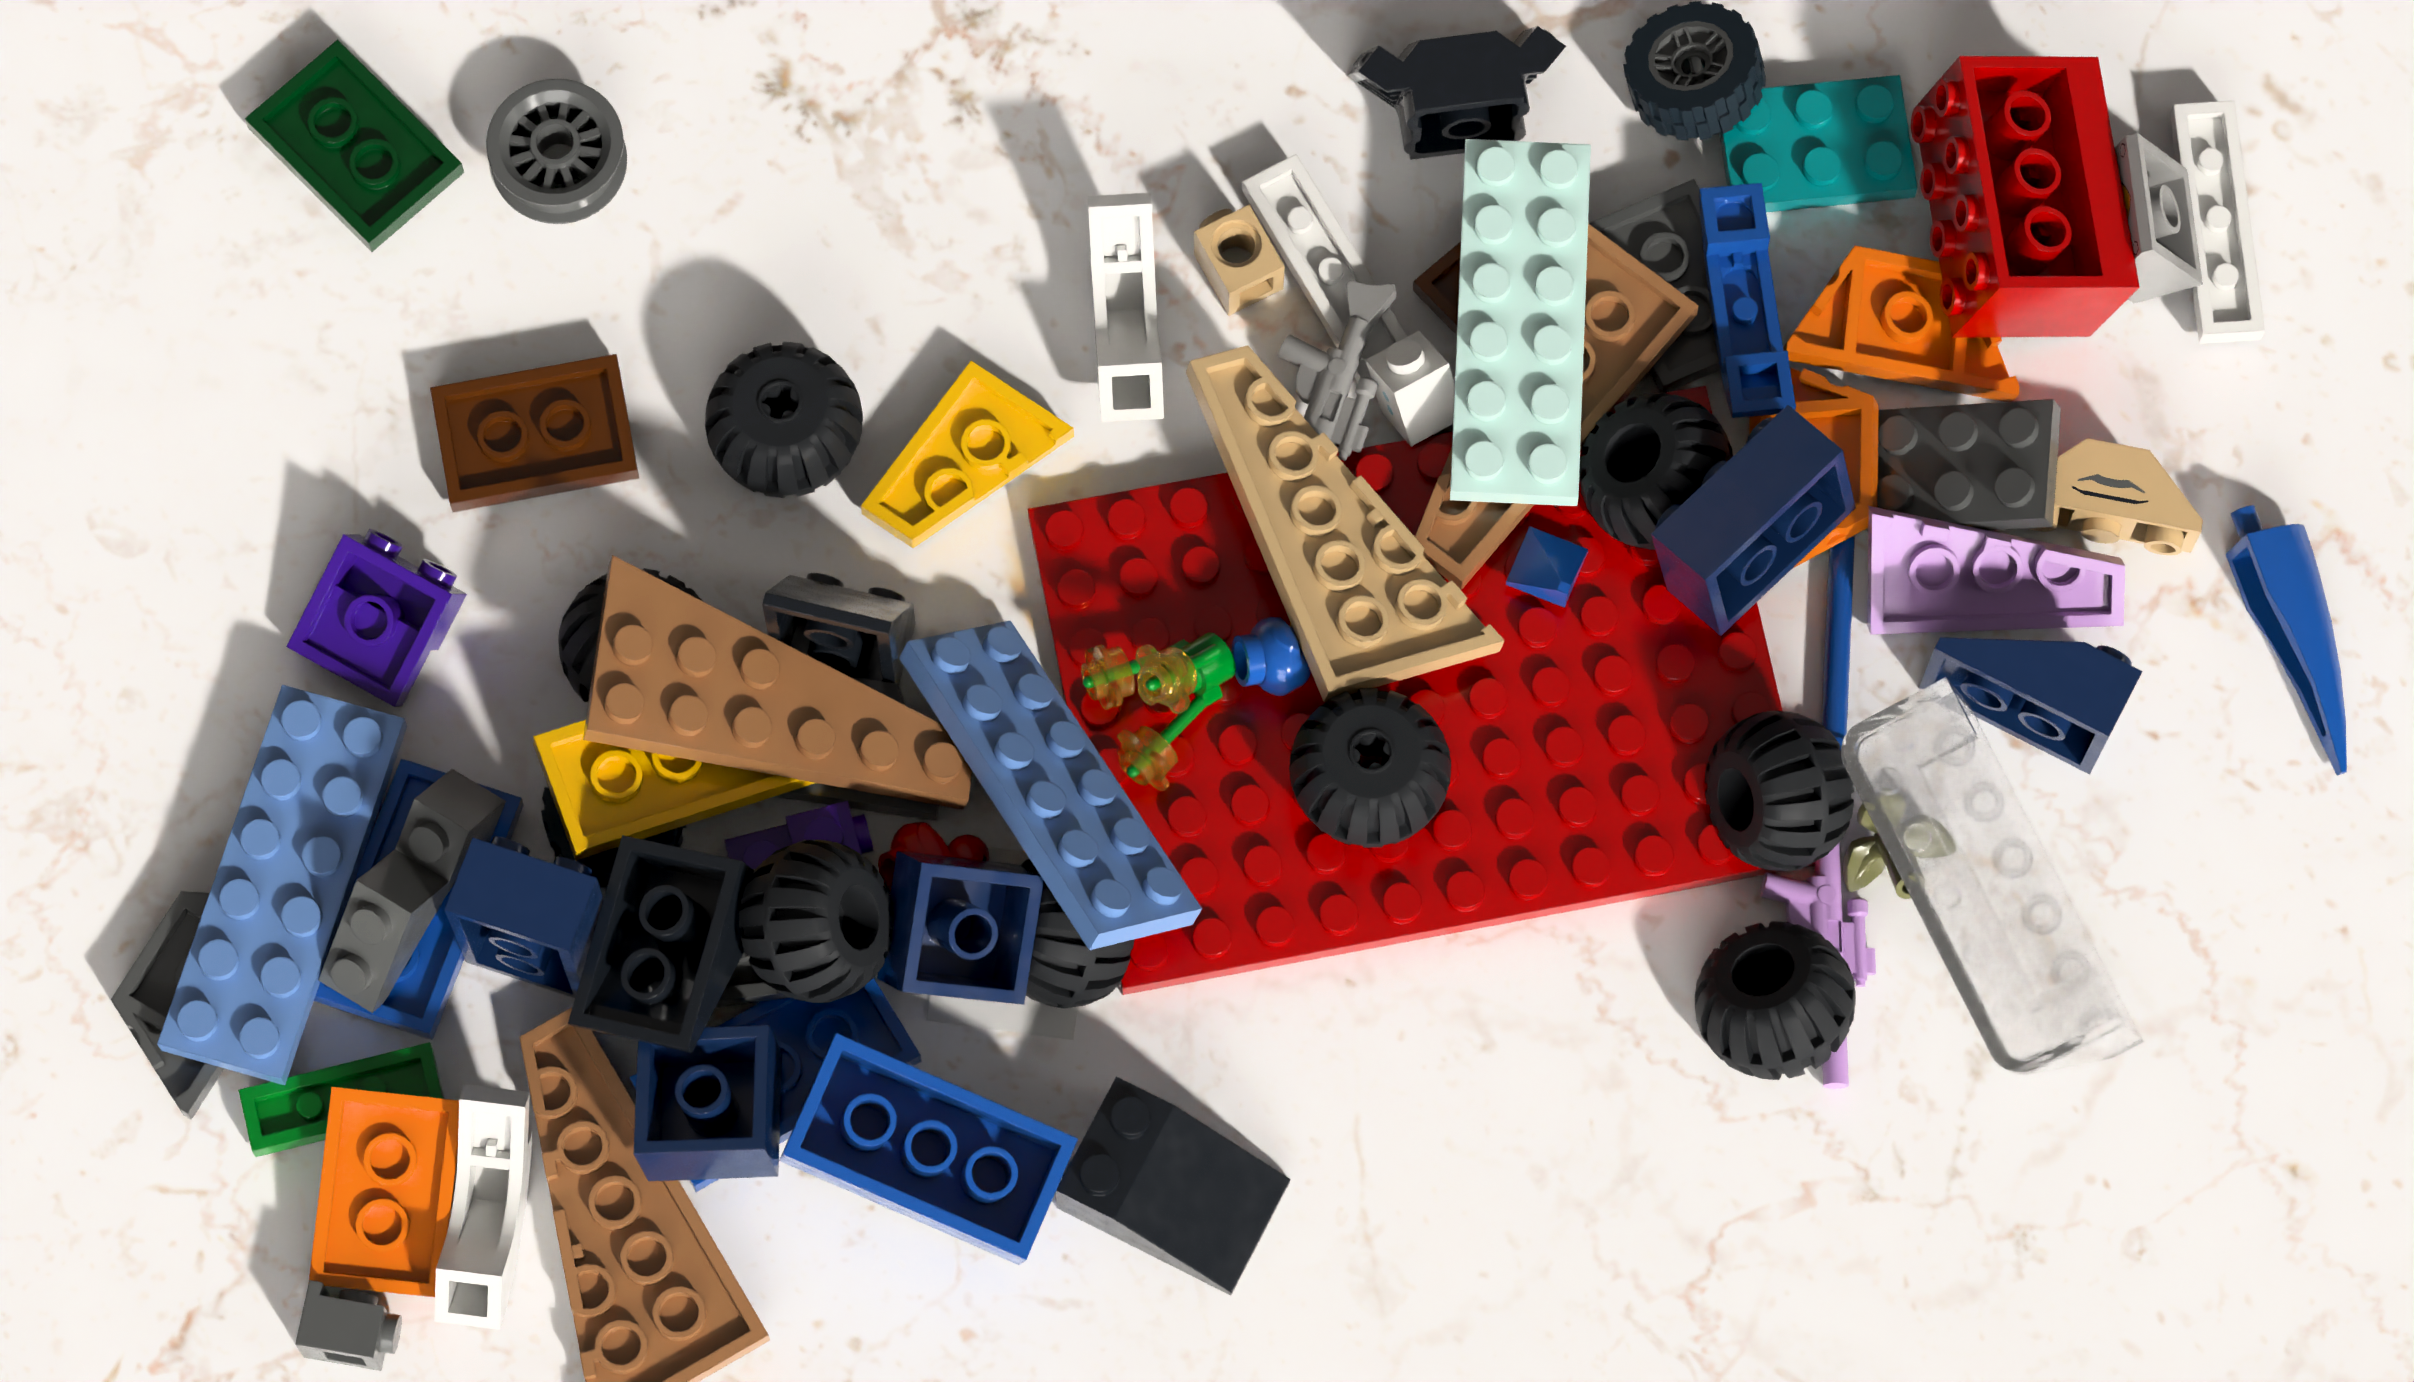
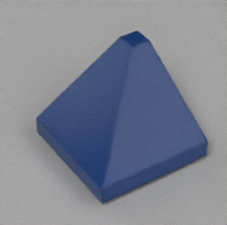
M1529 526L1505 585L1565 608L1587 556L1588 549Z

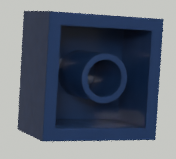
M897 851L890 891L892 905L889 906L890 915H894V931L889 934L892 944L885 963L878 972L877 979L901 992L1024 1005L1044 880L1040 874L1018 864Z
M769 1025L705 1027L692 1053L638 1041L633 1154L648 1181L778 1177L782 1052Z

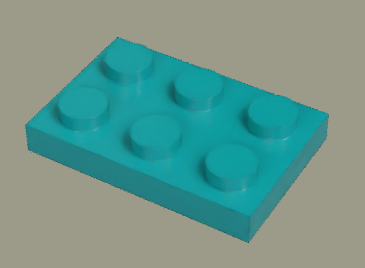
M1900 75L1762 88V98L1758 106L1755 105L1751 109V115L1744 122L1739 121L1733 126L1734 129L1724 134L1722 132L1719 133L1727 186L1762 183L1766 212L1909 199L1916 196L1918 187Z

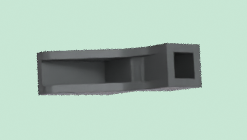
M454 769L448 771L414 798L396 848L356 880L318 980L369 1012L373 1013L389 996L438 908L453 887L472 837L490 843L506 801Z

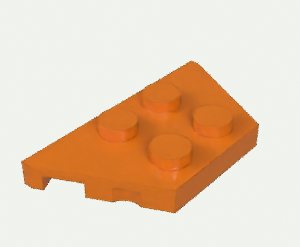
M1855 245L1783 346V351L1787 350L1789 361L2003 402L2014 401L2019 395L2020 386L2016 376L2009 377L1998 348L2002 341L2001 337L1952 338L1949 317L1942 312L1940 306L1942 276L1939 261Z
M1790 367L1796 404L1795 411L1843 450L1856 507L1794 566L1796 567L1868 528L1869 506L1877 507L1879 405L1874 396L1850 386L1839 387L1833 385L1825 376L1805 368L1801 372ZM1777 414L1749 417V434L1762 420L1766 418L1773 419Z

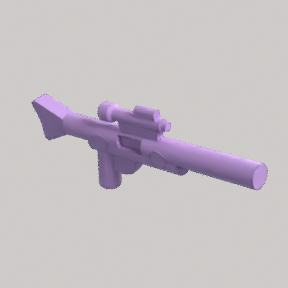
M1840 842L1828 855L1815 861V876L1807 878L1806 881L1768 872L1765 873L1760 897L1786 903L1787 922L1804 926L1821 934L1826 940L1830 941L1848 963L1853 979L1856 981V987H1865L1867 975L1876 974L1875 948H1866L1865 917L1868 915V901L1862 897L1851 898L1847 902V915L1851 918V922H1843ZM1847 1036L1837 1052L1831 1051L1830 1059L1822 1064L1824 1088L1841 1089L1849 1086Z

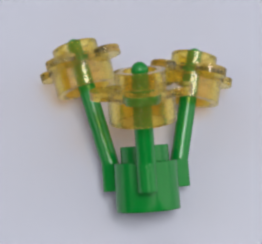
M1211 632L1202 635L1190 643L1182 639L1158 652L1150 644L1143 645L1136 651V659L1128 661L1125 653L1119 646L1106 649L1101 644L1095 646V649L1092 647L1085 650L1086 663L1081 666L1083 685L1089 696L1093 700L1099 699L1100 704L1105 710L1113 706L1122 705L1124 697L1134 694L1135 682L1133 675L1138 674V692L1142 700L1148 705L1156 703L1166 705L1173 713L1178 714L1160 734L1149 727L1141 726L1134 734L1128 730H1122L1117 735L1122 743V747L1117 751L1119 764L1123 771L1140 785L1145 786L1150 782L1153 787L1160 791H1165L1170 784L1165 775L1178 762L1177 755L1170 743L1205 707L1223 697L1219 685L1235 675L1236 665L1230 649L1219 636ZM1194 693L1195 698L1190 702L1188 695Z

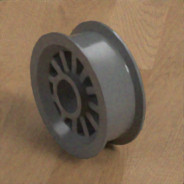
M546 79L523 86L502 102L489 124L486 149L495 185L503 199L514 210L529 219L548 224H567L586 219L603 209L615 197L623 183L627 169V150L620 119L613 106L603 95L583 83L568 79ZM558 115L557 119H550L549 116ZM571 116L576 117L570 124ZM540 119L541 123L538 126L533 123ZM555 144H564L572 148L566 156L559 159H550L542 155L547 148ZM576 177L582 180L576 184L573 182V179ZM544 179L543 187L538 186ZM557 184H564L565 188H556Z

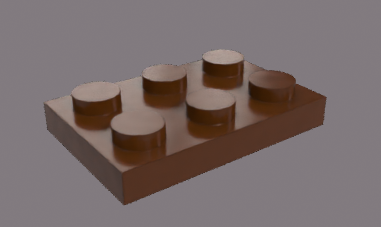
M617 354L430 387L452 512L639 479Z

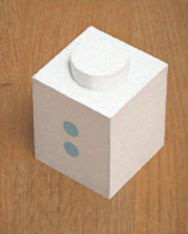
M1420 331L1395 342L1390 347L1365 360L1370 377L1378 384L1376 396L1382 414L1411 447L1453 424L1455 383L1449 363Z

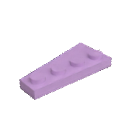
M1869 506L1867 627L1870 634L2124 626L2125 564L2120 557Z

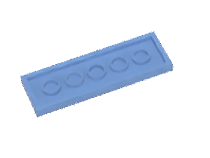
M1011 620L907 641L899 657L900 661L1089 950L1194 924L1202 907Z
M286 685L281 686L157 1043L161 1051L274 1083L286 1084L320 984L318 979L343 917L407 729L405 718Z

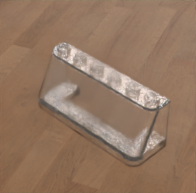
M1945 677L1854 725L1845 735L1841 746V758L1844 767L1993 1059L2001 1067L2013 1074L2031 1075L2111 1059L2143 1043L2144 1041L1978 719L1970 704Z

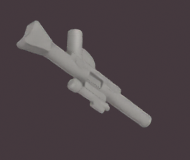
M1351 280L1347 282L1350 318L1348 319L1338 349L1329 348L1326 353L1292 335H1288L1279 350L1280 358L1299 367L1296 376V393L1302 402L1308 404L1304 419L1318 435L1324 432L1334 445L1339 447L1338 458L1343 461L1347 460L1352 451L1361 452L1369 428L1361 425L1369 400L1375 396L1378 384L1372 378H1360L1355 390L1357 394L1356 399L1347 396L1371 328L1396 299L1397 293L1394 284L1367 285Z

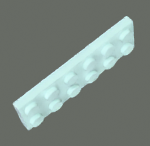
M1465 139L1450 500L1577 506L1590 144Z

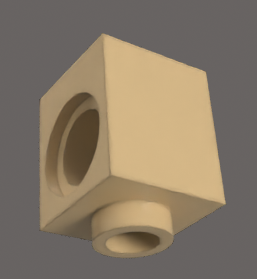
M1250 204L1235 212L1231 209L1217 211L1203 220L1199 229L1194 231V256L1228 316L1283 290L1285 266ZM1239 247L1248 251L1251 257L1242 263H1231L1223 259L1220 254L1226 249Z

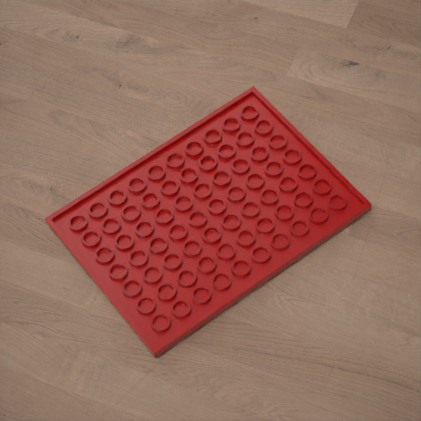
M1706 385L1666 392L1667 394H1675L1699 403L1712 413ZM1453 431L1432 435L1412 447L1406 440L1364 447L1361 452L1352 451L1346 461H1341L1356 478L1361 475L1415 537L1437 480L1441 476L1451 451ZM1583 449L1580 451V457L1585 455ZM1228 472L1028 508V520L1064 701L1202 907L1193 925L1134 939V946L1130 953L1131 959L1120 982L1123 995L1765 875L1766 872L1772 874L1783 872L1758 868L1735 857L1730 847H1725L1718 836L1719 830L1712 824L1709 816L1711 811L1709 805L1706 804L1705 790H1707V784L1705 783L1706 765L1709 762L1708 758L1715 743L1733 725L1756 713L1783 711L1757 602L1720 636L1667 590L1656 550L1627 545L1611 537L1597 524L1586 507L1581 494L1580 482L1577 506L1535 504L1461 590L1467 597L1465 604L1485 627L1491 624L1505 640L1500 652L1375 687L1380 691L1389 692L1392 690L1407 696L1412 702L1420 704L1433 717L1443 732L1450 751L1451 777L1441 808L1424 828L1396 844L1392 843L1383 845V847L1363 848V846L1355 844H1345L1321 831L1305 815L1292 789L1289 766L1295 737L1309 716L1325 703L1312 673L1304 685L1284 696L1271 695L1259 687V685L1243 687L1238 683L1234 675L1219 685L1223 697L1205 707L1154 761L1148 764L1134 778L1127 775L1128 766L1195 698L1194 693L1188 696L1183 695L1176 689L1173 683L1164 685L1154 691L1146 688V681L1167 669L1168 664L1093 688H1086L1083 685V679L1088 675L1167 649L1182 639L1190 643L1202 635L1211 632L1219 636L1231 651L1234 637L1250 634L1251 629L1264 618L1279 617L1290 626V620ZM1529 526L1588 549L1587 556L1565 608L1505 585ZM1442 576V578H1443L1447 583L1450 582L1448 579H1446L1444 576ZM1371 754L1369 757L1360 755V766L1368 769L1374 762L1382 765V756L1377 754ZM1815 862L1805 867L1815 866Z

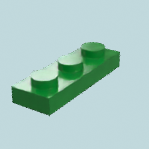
M430 1042L287 1078L285 1085L267 1082L238 1090L251 1150L255 1157L324 1141L326 1138L331 1087L445 1099L434 1050Z

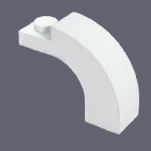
M1151 193L1088 196L1091 278L1101 422L1164 419Z
M464 1084L459 1099L458 1160L454 1199L446 1239L436 1267L435 1322L498 1330L501 1328L515 1276L528 1194L533 1131L528 1130L530 1092Z

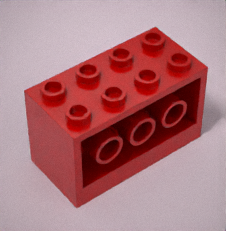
M1959 56L1916 105L1911 116V134L1913 140L1919 143L1923 164L1920 176L1921 192L1924 199L1929 200L1933 223L1930 231V247L1933 255L1939 258L1942 276L1940 306L1942 312L1949 317L1952 338L2090 337L2140 288L2099 58Z

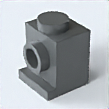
M309 1280L295 1345L304 1358L382 1371L385 1353L395 1354L402 1328V1316L388 1313L385 1306L377 1305L378 1297L372 1294L344 1289L339 1291L338 1298L330 1296L323 1282Z

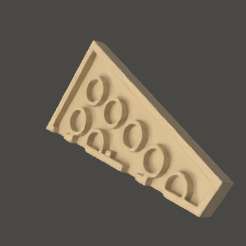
M1248 345L1189 362L1186 370L1187 377L1324 702L1345 691L1350 695L1358 693L1359 688L1379 687L1500 652L1505 640L1491 624L1485 627L1465 604L1467 600L1466 595L1453 581L1447 583L1423 556L1425 548L1361 475L1356 478L1337 457L1339 449L1324 432L1320 435L1317 434L1295 408L1297 401Z

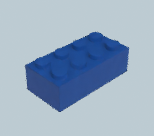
M835 1033L779 1161L1020 1265L1027 1260L1078 1138Z

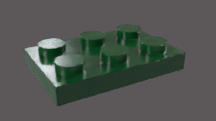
M338 39L245 118L248 129L371 252L376 250L464 173L462 163Z

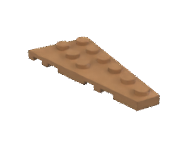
M571 1007L521 1035L520 1043L537 1123L543 1164L548 1181L585 1381L699 1382L769 1342V1334L679 1180H647L633 1154L635 1104L592 1030L568 1024L572 1010Z

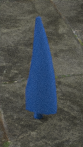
M2254 505L2240 508L2230 514L2240 541L2226 553V557L2246 610L2268 639L2295 687L2336 775L2344 774L2347 772L2346 716L2341 669L2332 620L2306 529L2302 524H2290L2263 530Z

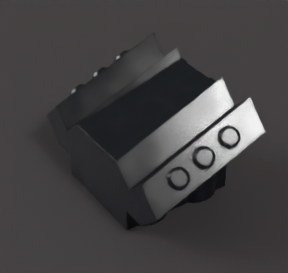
M1539 26L1522 31L1514 42L1496 30L1418 40L1408 44L1398 58L1381 46L1367 50V52L1362 53L1353 64V69L1347 76L1396 110L1400 122L1404 151L1409 154L1410 160L1465 153V139L1520 141L1525 137L1526 129L1523 116L1530 110L1526 85L1530 84L1533 79H1536L1537 74H1543L1564 50L1566 45Z

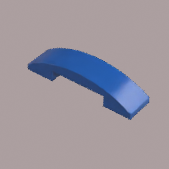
M1762 183L1700 188V219L1711 317L1719 366L1731 417L1774 415L1781 412L1787 405L1795 410L1796 404L1787 350L1783 351L1768 253L1770 234Z

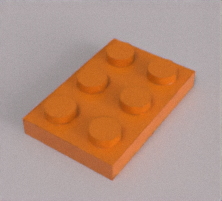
M331 1087L309 1280L323 1282L324 1286L435 1297L436 1267L449 1227L458 1160L459 1100Z

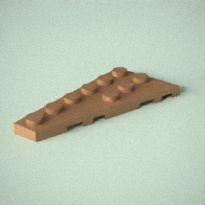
M1589 223L1580 451L1588 434H1595L1599 429V426L1595 423L1606 412L1613 413L1615 405L1625 400L1697 316L1699 305ZM1451 448L1415 538L1425 548L1423 556L1436 571L1449 581H1453L1462 590L1535 504L1450 500Z
M612 555L607 571L583 740L964 810L969 801L972 770L942 724Z

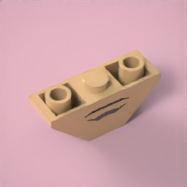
M2086 438L2058 456L2053 527L2027 529L2048 532L2058 527L2082 532L2081 535L2085 539L2097 543L2109 544L2118 542L2121 539L2142 543L2144 548L2152 553L2178 555L2182 551L2192 552L2201 533L2203 520L2150 450Z

